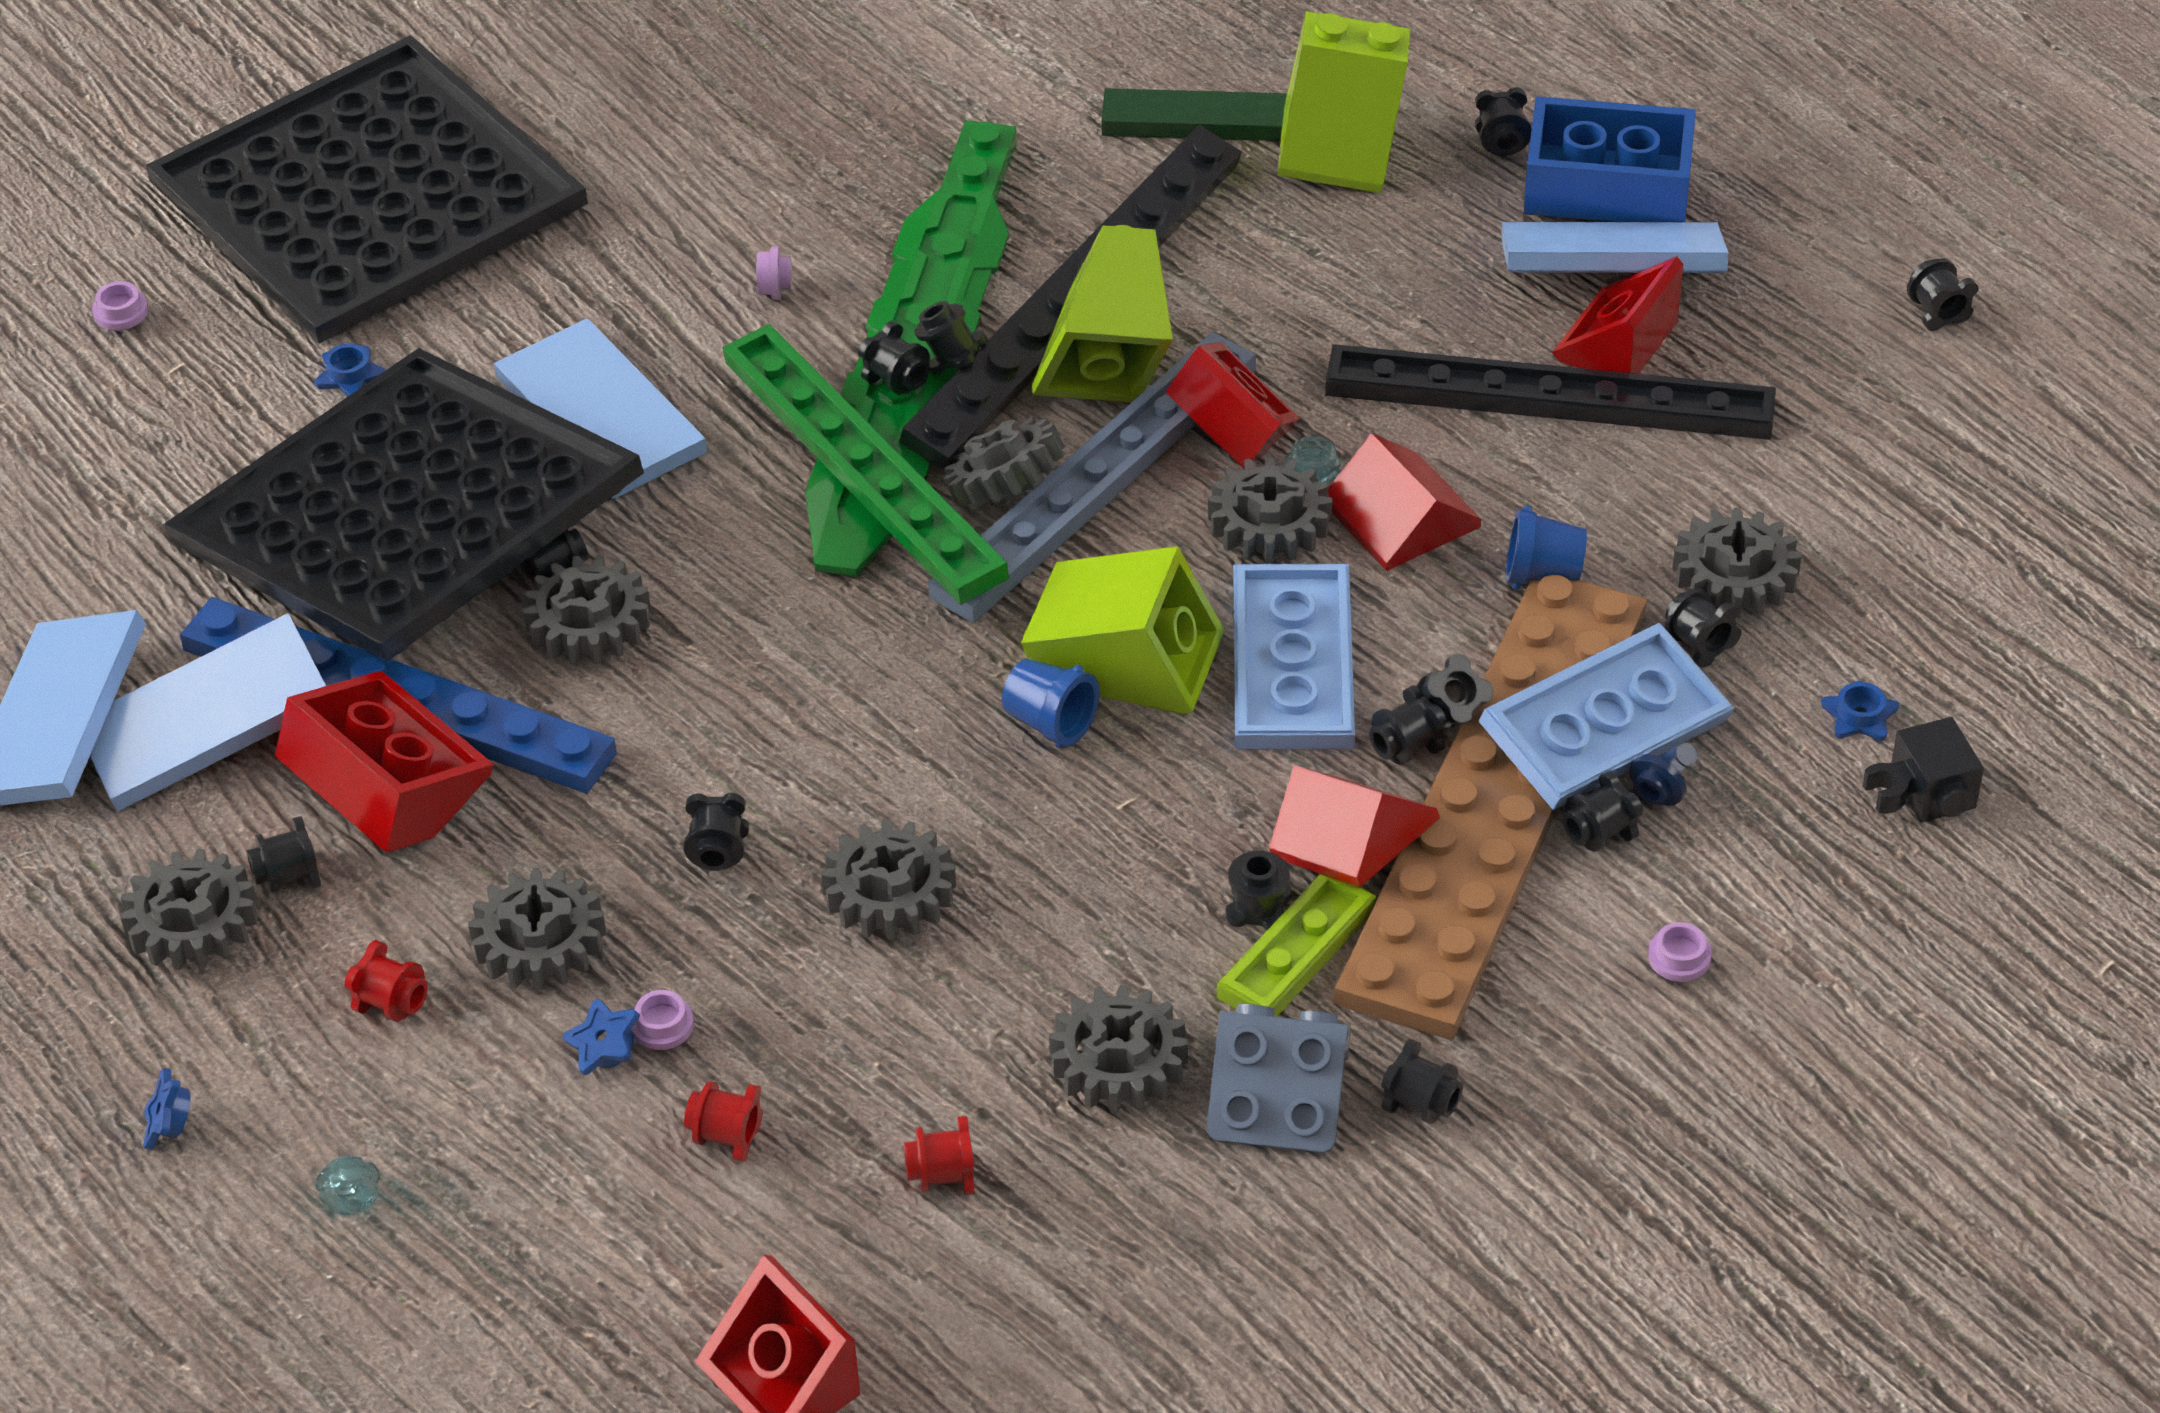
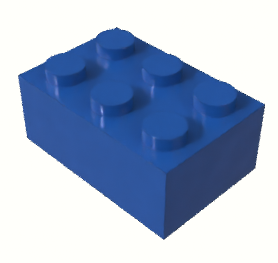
M1536 96L1527 161L1524 214L1550 218L1563 217L1597 220L1600 222H1685L1696 109Z

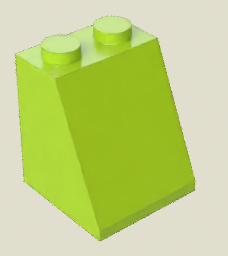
M1305 11L1284 105L1277 176L1376 193L1382 192L1408 64L1410 28L1398 27L1385 22L1375 23L1351 19L1333 13L1322 14Z
M1128 225L1102 226L1068 292L1033 381V395L1133 402L1146 390L1173 341L1156 231L1154 229L1132 228Z
M1175 546L1056 562L1049 580L1042 591L1041 598L1028 628L1024 633L1021 645L1024 648L1026 657L1030 660L1065 669L1081 665L1083 671L1094 675L1097 679L1100 697L1187 714L1193 713L1225 629L1180 548Z

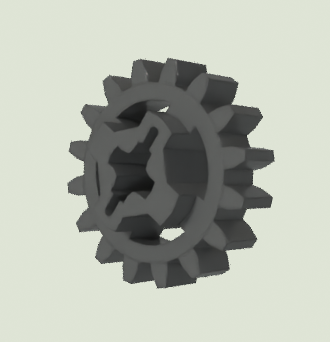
M1029 418L1020 426L1017 420L1005 421L997 428L983 435L971 438L964 446L966 452L955 455L953 457L955 464L945 468L944 471L947 476L943 479L955 502L958 501L961 507L972 503L974 508H979L987 500H990L992 505L1005 504L1012 497L1026 490L1038 487L1045 479L1043 473L1053 471L1056 468L1054 461L1064 457L1065 454L1062 449L1065 448V445L1054 423L1050 424L1047 418L1038 422L1034 418Z
M1267 456L1265 465L1258 467L1251 459L1244 460V471L1239 472L1228 467L1225 469V482L1214 481L1212 483V496L1208 497V520L1211 521V534L1213 537L1224 536V549L1227 551L1238 546L1243 547V559L1246 560L1252 558L1256 552L1264 553L1266 563H1273L1275 553L1282 552L1289 560H1295L1296 548L1302 547L1312 552L1316 549V537L1326 538L1328 536V523L1332 522V498L1328 497V483L1316 482V470L1313 468L1301 473L1297 472V461L1293 459L1289 460L1284 467L1276 466L1273 456Z
M1734 508L1732 517L1726 518L1716 509L1711 510L1708 523L1694 517L1691 519L1690 531L1680 530L1678 533L1672 570L1677 571L1676 584L1678 588L1690 587V590L1697 588L1705 590L1710 594L1712 604L1716 607L1724 603L1732 604L1738 609L1737 617L1740 616L1742 607L1750 606L1757 615L1763 614L1765 601L1779 607L1783 604L1784 593H1794L1801 564V553L1796 552L1797 538L1795 536L1783 537L1784 524L1780 521L1769 526L1763 524L1764 513L1757 512L1749 519L1743 517L1741 508Z
M598 555L592 565H584L580 556L573 557V567L565 569L563 566L554 563L551 565L552 577L536 575L533 578L535 590L525 591L524 593L526 608L523 609L525 628L526 632L531 633L533 646L538 648L546 645L548 657L551 659H555L565 652L569 653V660L572 665H576L582 655H590L594 664L601 663L603 652L610 651L617 657L624 655L622 647L624 641L638 645L641 642L639 629H646L650 626L649 611H651L648 587L642 586V578L639 572L627 574L626 564L621 560L611 567H606L604 556Z
M884 819L881 831L873 832L865 823L859 825L860 837L854 840L851 837L841 835L838 838L839 852L827 851L825 854L826 869L821 871L823 894L826 895L827 910L829 913L840 912L841 926L845 929L857 922L861 923L862 937L869 938L876 928L885 929V935L888 940H894L897 928L906 927L913 936L919 934L920 920L925 919L928 922L937 924L940 921L939 907H951L953 904L952 889L956 888L955 864L951 863V849L948 845L937 847V833L933 830L924 833L920 837L917 836L915 822L909 821L900 831L893 830V824L890 819Z
M198 849L192 860H183L179 851L172 852L171 855L172 864L162 866L154 860L149 862L151 875L148 878L137 875L132 876L130 881L133 892L122 894L120 898L124 911L120 914L125 936L130 938L135 954L147 951L150 964L154 966L161 963L166 957L171 958L174 970H181L185 965L186 959L195 958L197 965L200 968L207 967L208 963L207 955L214 952L226 959L231 956L228 943L231 941L246 943L249 940L246 926L256 925L258 922L255 909L258 901L253 881H248L245 867L242 864L231 868L228 855L224 853L210 862L207 861L204 849Z
M533 868L530 879L521 881L515 873L508 874L509 887L501 889L498 886L489 885L486 888L489 902H474L473 912L475 920L468 922V928L477 964H487L489 977L493 980L508 973L510 987L517 988L524 978L532 979L536 990L543 989L545 978L554 976L560 984L568 983V969L574 968L585 973L589 970L587 955H601L603 951L601 937L606 935L604 912L601 911L599 895L597 892L587 893L586 881L583 878H579L568 885L564 870L558 869L551 879L542 878L540 868Z
M1120 985L1115 997H1107L1106 993L1098 987L1094 989L1093 1002L1087 1004L1084 1000L1075 997L1071 1000L1072 1015L1058 1013L1055 1017L1056 1032L1049 1035L1052 1074L1054 1078H1064V1092L1068 1096L1076 1094L1081 1090L1085 1091L1086 1107L1092 1108L1100 1099L1109 1100L1111 1113H1118L1121 1102L1130 1100L1137 1110L1144 1109L1145 1095L1150 1093L1154 1097L1164 1100L1167 1098V1082L1181 1083L1182 1065L1188 1064V1039H1185V1022L1183 1019H1173V1005L1169 1001L1154 1007L1152 1005V991L1146 989L1136 999L1129 997L1127 985ZM1084 1039V1051L1079 1054L1077 1048ZM1156 1043H1159L1160 1051L1154 1058L1153 1046Z

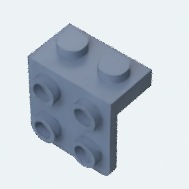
M1237 1004L1236 1012L1220 1011L1206 1126L1209 1136L1219 1142L1317 1153L1331 1151L1336 1143L1344 1062L1349 1056L1351 1038L1349 1026L1338 1024V1015L1317 1011H1300V1019L1274 1017V1008L1253 1004Z

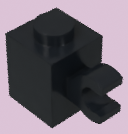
M1948 717L1897 730L1891 763H1877L1866 768L1863 787L1865 791L1879 787L1887 788L1878 792L1876 804L1878 813L1888 814L1896 812L1904 806L1907 799L1920 823L1945 816L1954 817L1965 811L1975 809L1977 807L1984 767L1954 718Z

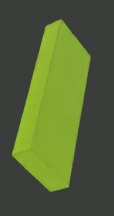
M1320 874L1217 983V999L1237 1009V1004L1271 1007L1275 1009L1274 1017H1277L1369 918L1376 903V896L1361 887Z

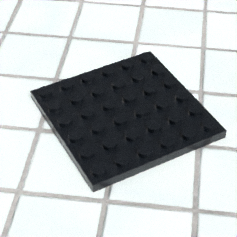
M411 35L146 165L149 181L319 344L588 204L586 188Z
M418 348L165 522L164 526L170 542L387 662L406 650L409 645L436 625L448 619L454 612L481 592L492 587L496 581L526 559L534 556L541 548L560 534L576 525L582 518L605 501L617 495L623 488L644 474L638 454Z

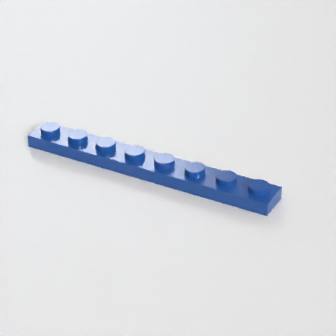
M211 597L181 632L180 639L183 651L202 657L275 619ZM296 626L326 686L382 670L489 760L588 794L617 754L614 737L391 659L386 662L366 650Z

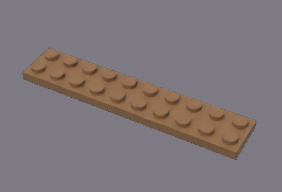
M1549 575L1541 580H1530L1483 678L1491 683L1493 696L1489 702L1482 705L1479 704L1472 711V719L1460 726L1423 803L1437 808L1440 819L1399 853L1335 986L1334 1005L1452 1041L1454 1040L1558 808L1552 810L1479 723V719L1484 709L1637 634L1646 616V598L1580 580L1569 581L1560 575Z

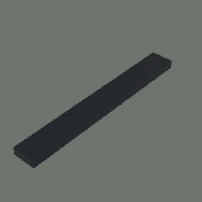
M1337 344L1332 345L1325 385V396L1767 440H1771L1776 387Z

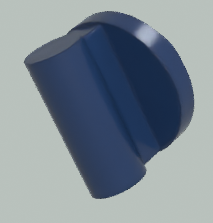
M1681 743L1658 757L1648 754L1638 756L1629 769L1630 778L1638 795L1654 805L1673 806L1678 804L1687 792L1686 782L1681 773L1696 762L1697 752L1691 744Z

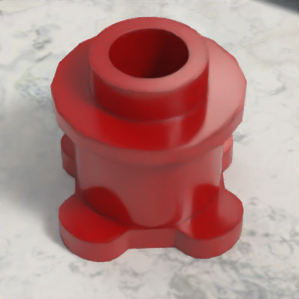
M374 940L368 945L365 955L357 965H353L348 970L345 977L344 987L350 990L352 996L350 1007L353 1011L363 1014L372 1005L384 1010L387 1019L399 1022L404 1020L409 1014H415L422 1007L426 999L428 983L425 980L424 969L421 964L413 961L402 964L386 957L388 949L386 943Z
M708 1081L701 1092L693 1091L688 1099L684 1114V1127L692 1130L693 1143L703 1145L707 1140L734 1146L733 1159L744 1162L748 1156L754 1136L758 1133L763 1115V1110L760 1109L761 1086L749 1084L745 1096L719 1090L716 1082Z
M967 1116L957 1117L958 1130L923 1134V1128L918 1127L915 1128L916 1141L904 1142L907 1181L920 1180L922 1193L929 1192V1185L963 1182L964 1194H975L973 1153Z

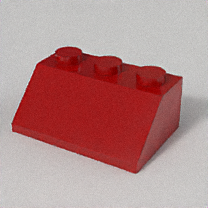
M382 670L287 697L275 754L277 759L386 853L434 838L492 774L494 766L490 760Z

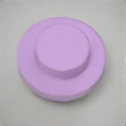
M771 246L770 251L757 252L756 277L758 295H771L772 300H781L782 289H792L791 257H782L780 246Z
M116 281L104 285L97 291L92 312L96 323L101 327L109 330L124 331L139 324L146 317L148 305L145 296L138 291L134 284Z
M1675 922L1664 926L1652 938L1649 944L1648 960L1651 967L1657 974L1668 980L1677 982L1695 980L1707 972L1711 963L1712 950L1704 933L1698 927L1689 923Z
M669 990L651 991L642 996L637 1002L634 1010L640 1014V1017L631 1031L635 1040L646 1048L653 1050L671 1049L685 1042L691 1035L694 1028L693 1012L690 1006L677 993Z

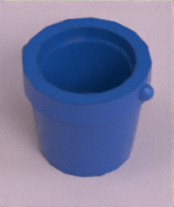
M1529 505L1524 506L1522 510L1518 509L1513 521L1507 552L1506 583L1511 584L1513 589L1518 590L1525 583H1530V580L1540 581L1549 575H1560L1569 581L1580 580L1586 552L1587 529L1538 516Z
M1024 659L1011 670L1006 679L1002 693L1003 709L1007 714L1041 732L1047 740L1054 742L1055 746L1061 749L1064 746L1077 743L1089 729L1099 704V683L1094 675L1083 671L1081 665L1065 669Z

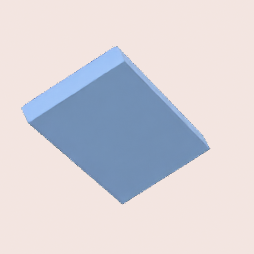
M1502 222V245L1507 270L1510 272L1638 273L1676 256L1684 264L1683 273H1724L1728 271V250L1718 222Z
M588 318L494 363L496 378L509 392L640 456L644 474L623 488L617 495L611 497L612 500L707 453L705 437Z
M1233 564L1235 749H1355L1349 564Z
M137 610L36 624L0 704V806L73 796L146 626L145 621Z
M289 613L114 700L90 757L117 812L279 731L287 697L326 686Z
M1659 622L1484 709L1479 723L1552 810H1555L1564 805L1567 798L1575 794L1584 795L1599 787L1598 779L1601 774L1613 771L1619 777L1629 771L1631 764L1638 756L1645 754L1659 756L1675 746L1685 743L1727 721L1734 707Z

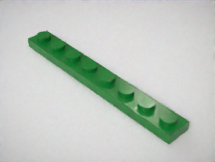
M770 324L722 347L725 363L960 605L1010 579L1007 562Z

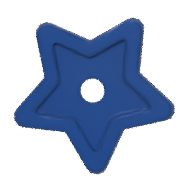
M352 343L341 344L322 354L326 370L314 380V383L318 389L339 388L349 396L386 370L370 362V348L368 346Z
M1856 681L1844 686L1838 696H1827L1821 699L1822 708L1837 719L1835 736L1840 739L1862 733L1879 741L1885 740L1888 734L1885 720L1895 714L1900 706L1898 701L1886 699L1885 694L1880 688L1863 681Z
M595 999L590 1006L585 1022L563 1034L565 1043L579 1050L578 1067L581 1074L588 1075L596 1067L611 1068L623 1061L630 1060L634 1044V1036L631 1029L640 1017L637 1011L627 1009L612 1012L603 1001ZM606 1032V1037L603 1040L598 1041V1037L602 1033Z
M161 1069L155 1092L144 1109L147 1127L143 1148L150 1151L153 1150L160 1135L177 1138L181 1134L187 1120L190 1107V1091L188 1088L180 1087V1081L172 1080L171 1069Z

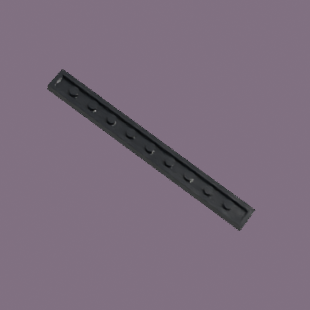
M1198 125L1003 324L988 342L975 354L976 359L968 366L960 369L902 428L899 442L943 471L946 467L952 465L954 462L953 457L965 451V444L974 436H979L1035 378L1068 292L1102 226L1128 225L1132 228L1154 229L1159 248L1238 166L1242 151L1201 125Z

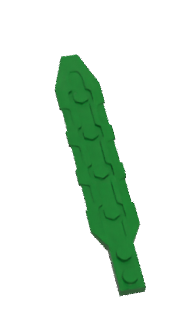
M965 120L941 188L904 220L892 253V258L895 261L881 298L875 300L866 323L867 337H874L882 331L886 323L895 321L903 327L901 339L909 344L919 343L927 348L930 360L935 357L926 341L918 340L914 331L920 323V314L929 306L941 301H946L948 304L962 305L966 313L964 320L972 333L977 331L981 320L979 309L991 274L998 271L1009 238L1008 229L996 201L1017 143L1016 126ZM859 356L855 370L848 373L840 395L926 480L930 470V463L899 442L902 428L959 369H947L939 374L929 372L928 378L920 388L905 395H897L889 390L886 381L882 378L874 384H870L862 379L861 372L864 366L863 359ZM817 458L805 490L815 571L857 577L893 535Z

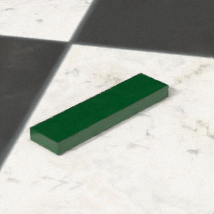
M1105 88L1101 120L1102 136L1186 138L1198 125H1201L1221 139L1281 141L1287 93Z

